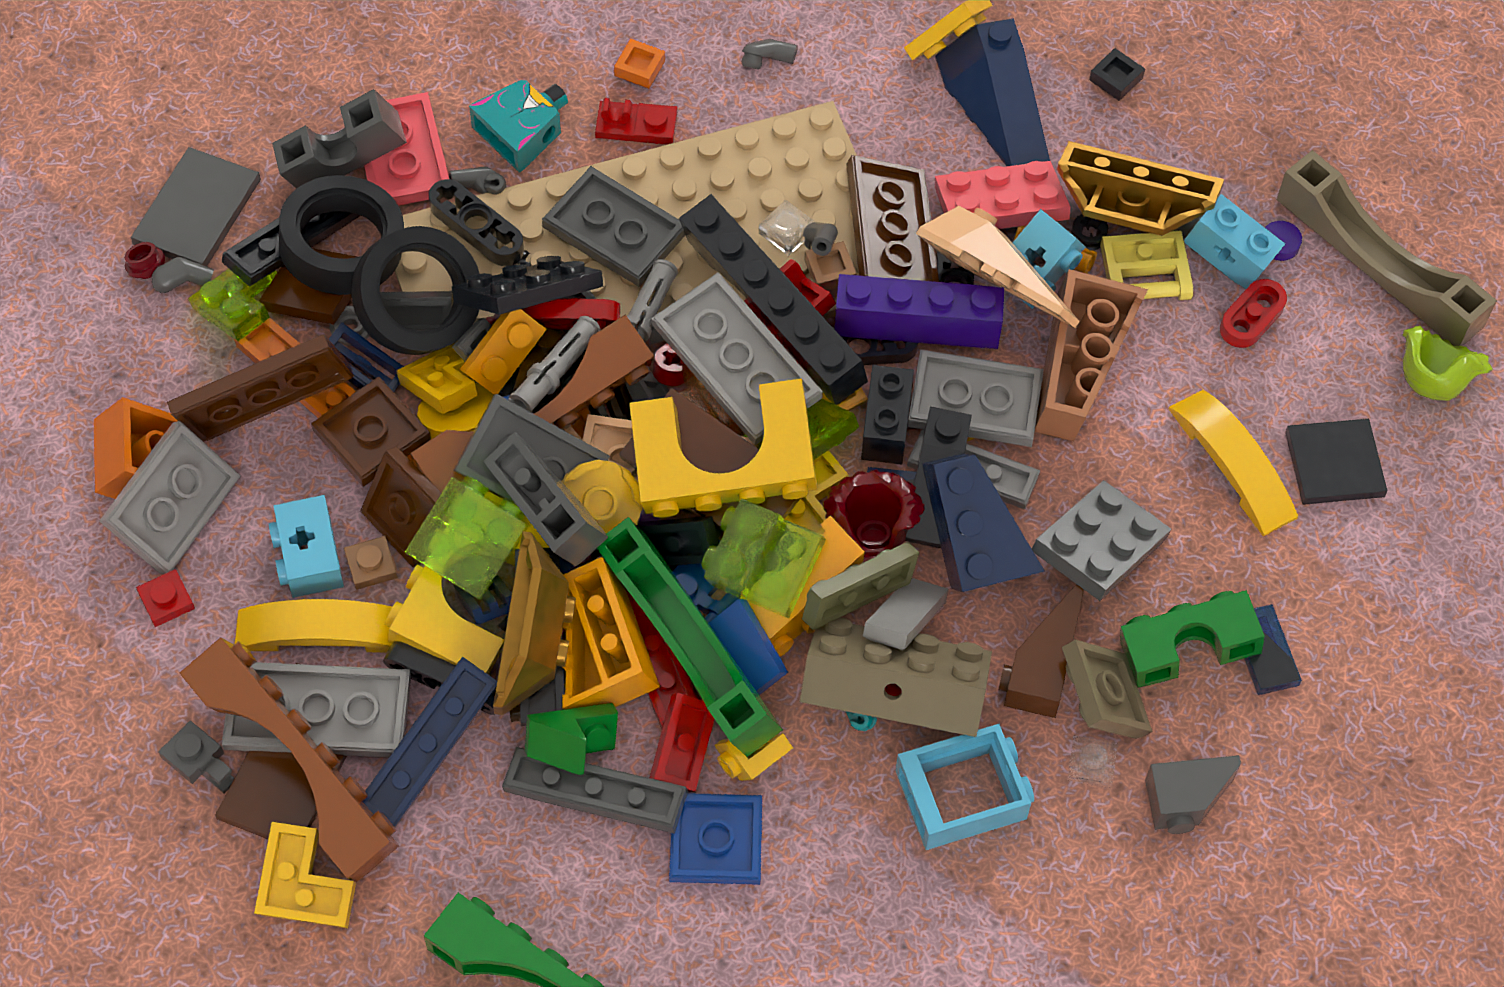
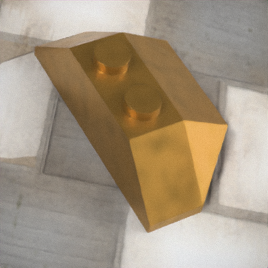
M1068 141L1057 168L1083 216L1161 236L1204 215L1206 211L1214 209L1224 184V179L1072 141Z
M522 531L493 704L494 714L497 715L506 714L555 679L556 667H565L569 640H563L561 636L564 622L572 624L576 597L568 596L569 582L531 532Z

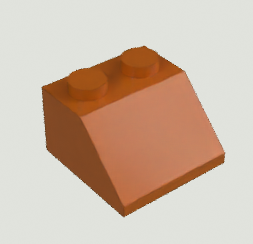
M122 397L94 418L95 493L114 499L117 498L171 424L177 422L171 413Z

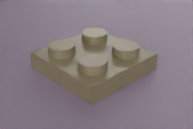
M1076 639L1062 647L1067 661L1066 672L1074 683L1080 701L1079 711L1088 727L1135 739L1142 738L1153 732L1125 653Z

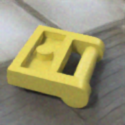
M1171 231L1163 236L1153 233L1102 236L1100 248L1107 279L1123 283V278L1174 274L1175 281L1130 285L1148 289L1144 299L1178 297V300L1192 299L1193 283L1182 231Z

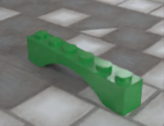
M629 517L606 533L608 538L597 549L668 644L692 680L707 709L729 741L748 757L783 731L778 721L648 536Z
M458 892L424 934L427 950L463 975L490 974L514 977L540 987H604L594 977L584 974L581 978L568 969L569 963L553 949L547 948L545 951H542L530 942L532 940L531 936L517 924L510 922L506 926L493 917L495 915L493 909L477 897L469 900Z

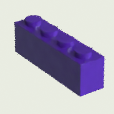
M839 274L834 330L841 337L998 349L1003 324L1004 287Z

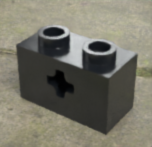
M872 365L861 460L903 464L914 374L913 369Z

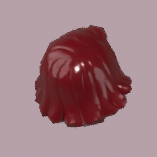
M874 469L868 473L858 471L852 477H846L840 481L838 486H832L828 492V498L823 502V509L826 512L825 518L827 519L831 516L864 551V563L877 557L878 554L886 549L891 550L902 545L908 530L919 524L920 515L925 510V504L922 503L921 497L915 492L916 487L912 483L893 472H879L877 469Z

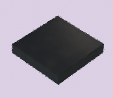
M1369 418L1287 426L1285 434L1302 505L1382 498L1386 496L1388 490Z

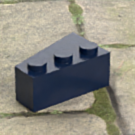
M962 453L922 463L951 589L965 592L1045 572L976 455Z

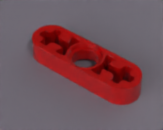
M556 299L521 310L543 327L549 329L570 330L581 316H588L594 319L602 330L620 318L621 304L609 299Z

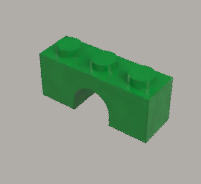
M1247 590L1238 593L1224 591L1214 595L1209 601L1196 605L1191 603L1179 604L1171 608L1168 613L1154 617L1149 615L1137 616L1120 628V644L1127 656L1137 688L1178 678L1180 659L1176 649L1186 641L1199 640L1207 643L1215 651L1219 664L1224 665L1248 658L1249 656L1261 654L1265 637Z

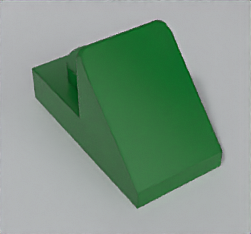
M613 703L529 714L527 715L525 753L527 757L577 775H584L586 753L615 749L618 712Z

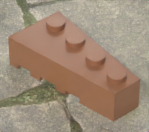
M1071 269L1068 270L1057 295L1080 322L1074 328L1053 317L1034 432L1074 442L1148 289Z

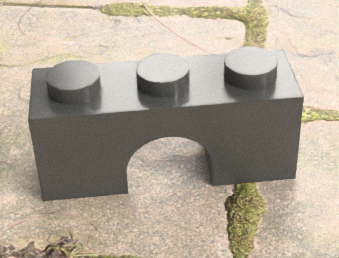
M374 89L340 107L345 128L339 132L321 135L313 132L305 125L273 142L272 145L279 174L297 189L301 185L317 178L346 175L400 147L407 142L398 111Z

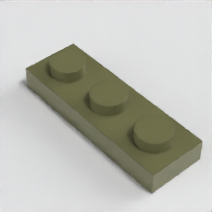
M906 542L894 549H886L878 554L877 557L860 565H852L843 573L828 580L816 582L807 593V602L802 620L812 630H815L910 584L919 551L909 542Z

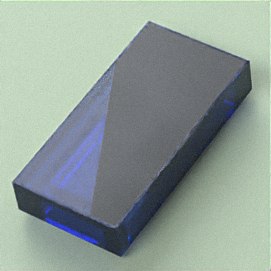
M1273 604L1254 608L1265 635L1261 654L1245 658V662L1257 694L1262 695L1299 686L1302 680Z

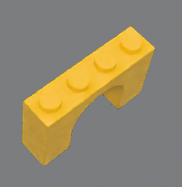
M802 378L759 384L764 423L762 445L756 456L747 465L729 473L718 474L703 471L692 465L682 453L678 412L673 397L629 403L640 502L645 513H653L654 517H670L678 514L679 509L696 507L698 511H713L721 508L722 503L739 501L741 505H756L763 503L765 497L782 495L784 499H799L806 497L809 494L808 491L818 490Z
M471 483L465 495L460 493L455 495L446 514L451 517V520L444 531L437 528L426 549V552L431 554L424 567L416 565L405 587L411 590L403 604L398 601L395 602L387 616L385 625L390 627L388 642L391 644L394 641H400L454 665H457L463 656L489 675L502 652L504 639L457 615L445 600L441 582L447 571L454 564L471 556H493L515 566V549H520L522 531L531 532L543 548H549V546L517 505Z

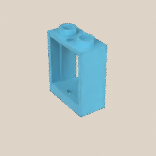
M1000 724L979 729L977 737L960 735L898 754L895 771L925 850L1027 819L1031 803L1034 802L1033 789L1029 779L1026 776H1020L1015 764L1018 762L1015 744L1011 737H1004ZM989 753L1009 804L943 823L924 773Z

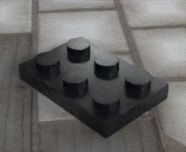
M544 256L536 259V265L528 267L522 264L503 267L502 273L492 276L491 274L482 273L468 276L467 283L451 286L453 302L500 315L604 287L602 270L585 267L583 261L563 262L560 256Z

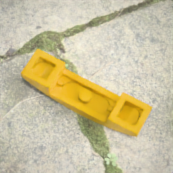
M1201 390L1169 406V411L1191 440L1198 439L1241 497L1239 505L1263 537L1298 519L1299 516L1273 465L1248 430L1218 399L1205 390Z
M338 599L286 600L249 606L238 610L235 644L240 641L249 651H279V646L365 647L366 652L387 653L392 644L388 642L390 627L385 625V621L392 606Z

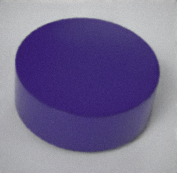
M1274 221L1265 227L1285 243L1274 257V260L1286 261L1298 254L1302 244V234L1294 224L1287 221Z

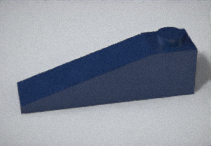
M1014 18L977 24L935 55L945 89L963 107L966 116L978 126L987 138L989 145L1006 166L1022 165L1032 161H1050L1025 51Z

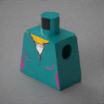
M519 80L469 105L471 126L520 173L561 134L560 113L558 110L568 104V98L563 89L557 84L552 85L540 94L527 80Z

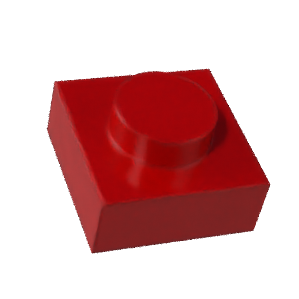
M176 569L136 587L154 627L195 609Z

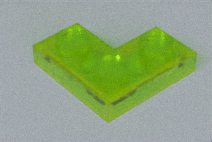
M228 268L212 281L205 283L188 300L192 308L202 317L235 340L240 341L270 318L265 306L253 297L269 286L277 272H272L249 287Z

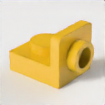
M783 733L777 734L748 757L735 747L728 738L721 739L714 745L720 753L717 760L721 768L729 777H737L740 781L754 779L793 749Z

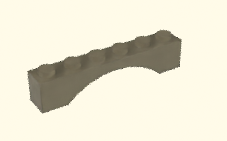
M1311 150L1285 172L1276 200L1453 346H1463L1485 327L1497 300L1468 276L1433 266L1414 256L1396 243L1363 209L1350 190L1343 175L1317 153Z

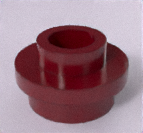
M142 242L132 246L124 256L126 261L125 270L133 278H151L155 269L165 263V256L162 250L156 248L151 242Z

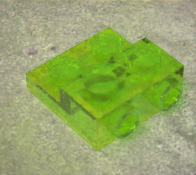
M466 475L463 481L451 477L405 553L480 600L485 595L503 564L508 561L519 544L522 531L526 532L530 524L523 520L524 514L516 504L504 498L499 505L485 496L489 488L473 477Z
M741 498L737 508L730 506L723 516L721 530L725 531L719 546L712 545L705 553L702 561V569L706 571L704 578L718 589L746 599L753 604L789 619L826 539L819 533L783 519L776 512Z

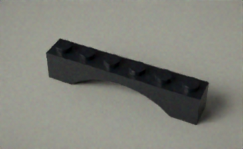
M712 194L679 217L687 241L711 268L733 284L757 309L785 343L805 372L835 407L868 382L861 358Z

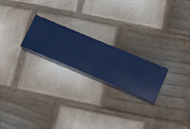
M462 656L365 790L368 797L362 802L373 814L379 810L394 827L398 825L495 691L497 681Z

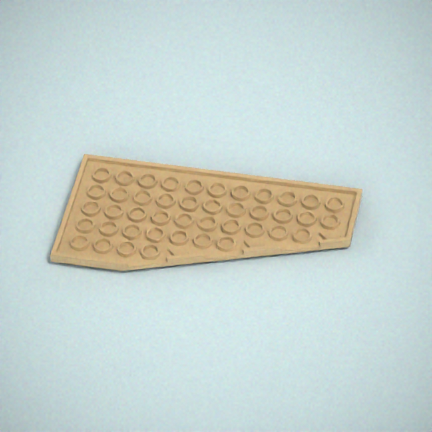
M833 101L506 187L499 194L487 192L476 195L520 230L523 236L524 250L530 253L526 257V262H530L531 266L536 265V259L540 257L560 256L563 262L583 261L585 267L602 270L604 287L590 291L596 299H609L620 303V317L625 314L626 316L629 315L644 283L640 287L636 286L542 227V218L590 166L677 219L712 194L779 269L790 259L798 262L805 276L811 281L812 278L804 260L805 251L809 249L804 245L805 237L803 236V231L812 222L833 224L838 230L834 243L844 241L855 271L859 276L846 165L851 155L857 156ZM431 208L403 215L404 228L412 226L431 227L444 231L456 238L470 252L480 274L487 273L494 276L502 273V268L505 266H499L484 256L435 217ZM474 216L469 218L465 225L471 229H480L488 221L481 216ZM686 235L664 259L677 267L678 274L673 280L657 313L718 273L709 266L687 241ZM498 241V249H500L503 246H507L508 248L513 247L512 242H510L507 245H504L500 241ZM402 252L401 260L395 270L401 292L452 291L451 286L453 284L451 278L439 261L421 252ZM722 276L726 280V282L733 288V290L740 296V298L744 301L746 299L745 296L724 276ZM838 287L827 290L831 293L835 302L837 301ZM653 290V292H652V294H651V296H650V298H649V300H648V302H647V306L649 305V303H650V301H651V299H652V297H653V295H654V293H655V290ZM836 304L823 315L824 319L835 317ZM479 310L475 322L481 318L486 319L489 316H494V313Z

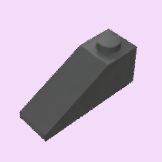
M514 432L483 461L551 550L577 567L608 538L607 534L583 504L518 433Z

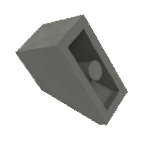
M1240 756L1151 764L1145 778L1154 829H1168L1170 834H1183L1192 831L1195 826L1200 825L1234 780L1241 765Z

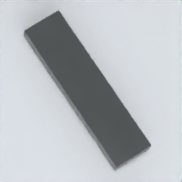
M520 747L515 749L502 785L503 790L508 793L675 834L688 794L685 786L585 763L584 775H577L527 757L525 749Z

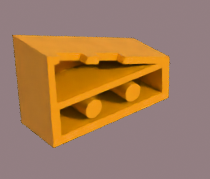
M831 516L820 524L824 529V533L808 548L804 549L799 544L790 552L795 560L774 577L768 572L740 598L748 601L779 657L789 651L794 643L793 639L802 632L806 631L808 634L815 632L802 620L807 602V593L810 588L820 580H828L843 573L852 565L863 563L864 551Z
M600 557L563 574L569 582L568 596L576 597L572 624L565 622L563 624V628L566 630V640H569L566 665L562 667L566 670L565 694L562 695V708L565 710L613 703L617 707L659 688L660 685L625 586L614 574L606 560Z

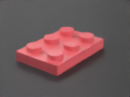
M428 92L386 100L399 113L407 143L365 164L364 170L367 181L378 185L389 193L398 206L429 200L430 188L440 180L449 179Z
M1032 161L1022 165L994 166L984 170L956 171L946 175L935 176V189L944 213L957 206H961L974 213L976 208H980L997 219L994 226L998 229L1026 226L1040 209L1055 221L1070 220V204L1051 161Z

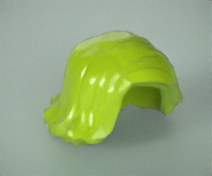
M1415 326L1403 331L1402 336L1406 338L1405 354L1403 357L1405 380L1413 391L1420 396L1433 400H1451L1457 397L1476 376L1490 373L1493 370L1488 362L1489 357L1483 353L1478 354L1465 346H1453L1448 340L1441 339L1438 334H1431L1429 330H1424L1421 326Z

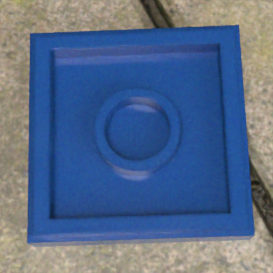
M737 599L709 622V625L759 695L788 673L746 599Z
M688 793L675 834L671 833L669 882L760 885L762 795Z

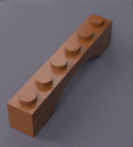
M626 314L590 337L585 355L573 378L557 397L534 413L536 416L565 430L580 419L577 414L589 405H592L594 409L601 407L615 396L612 390L624 382L632 386L650 373L647 367L651 365L654 355ZM445 430L411 452V462L446 498L449 497L451 502L457 493L465 495L472 482L453 470L474 431Z
M220 637L179 672L180 675L207 707L219 713L241 716L260 724L271 731L292 752L304 770L314 794L319 820V845L347 879L358 882L399 847V844L391 836L397 830L381 811L378 810L373 814L362 802L368 797L367 793L353 777L349 776L346 780L335 768L340 761L325 743L321 742L317 746L307 734L312 727L295 708L289 712L279 699L284 693L268 675L261 679L252 668V665L257 661L250 651L240 641L233 645Z

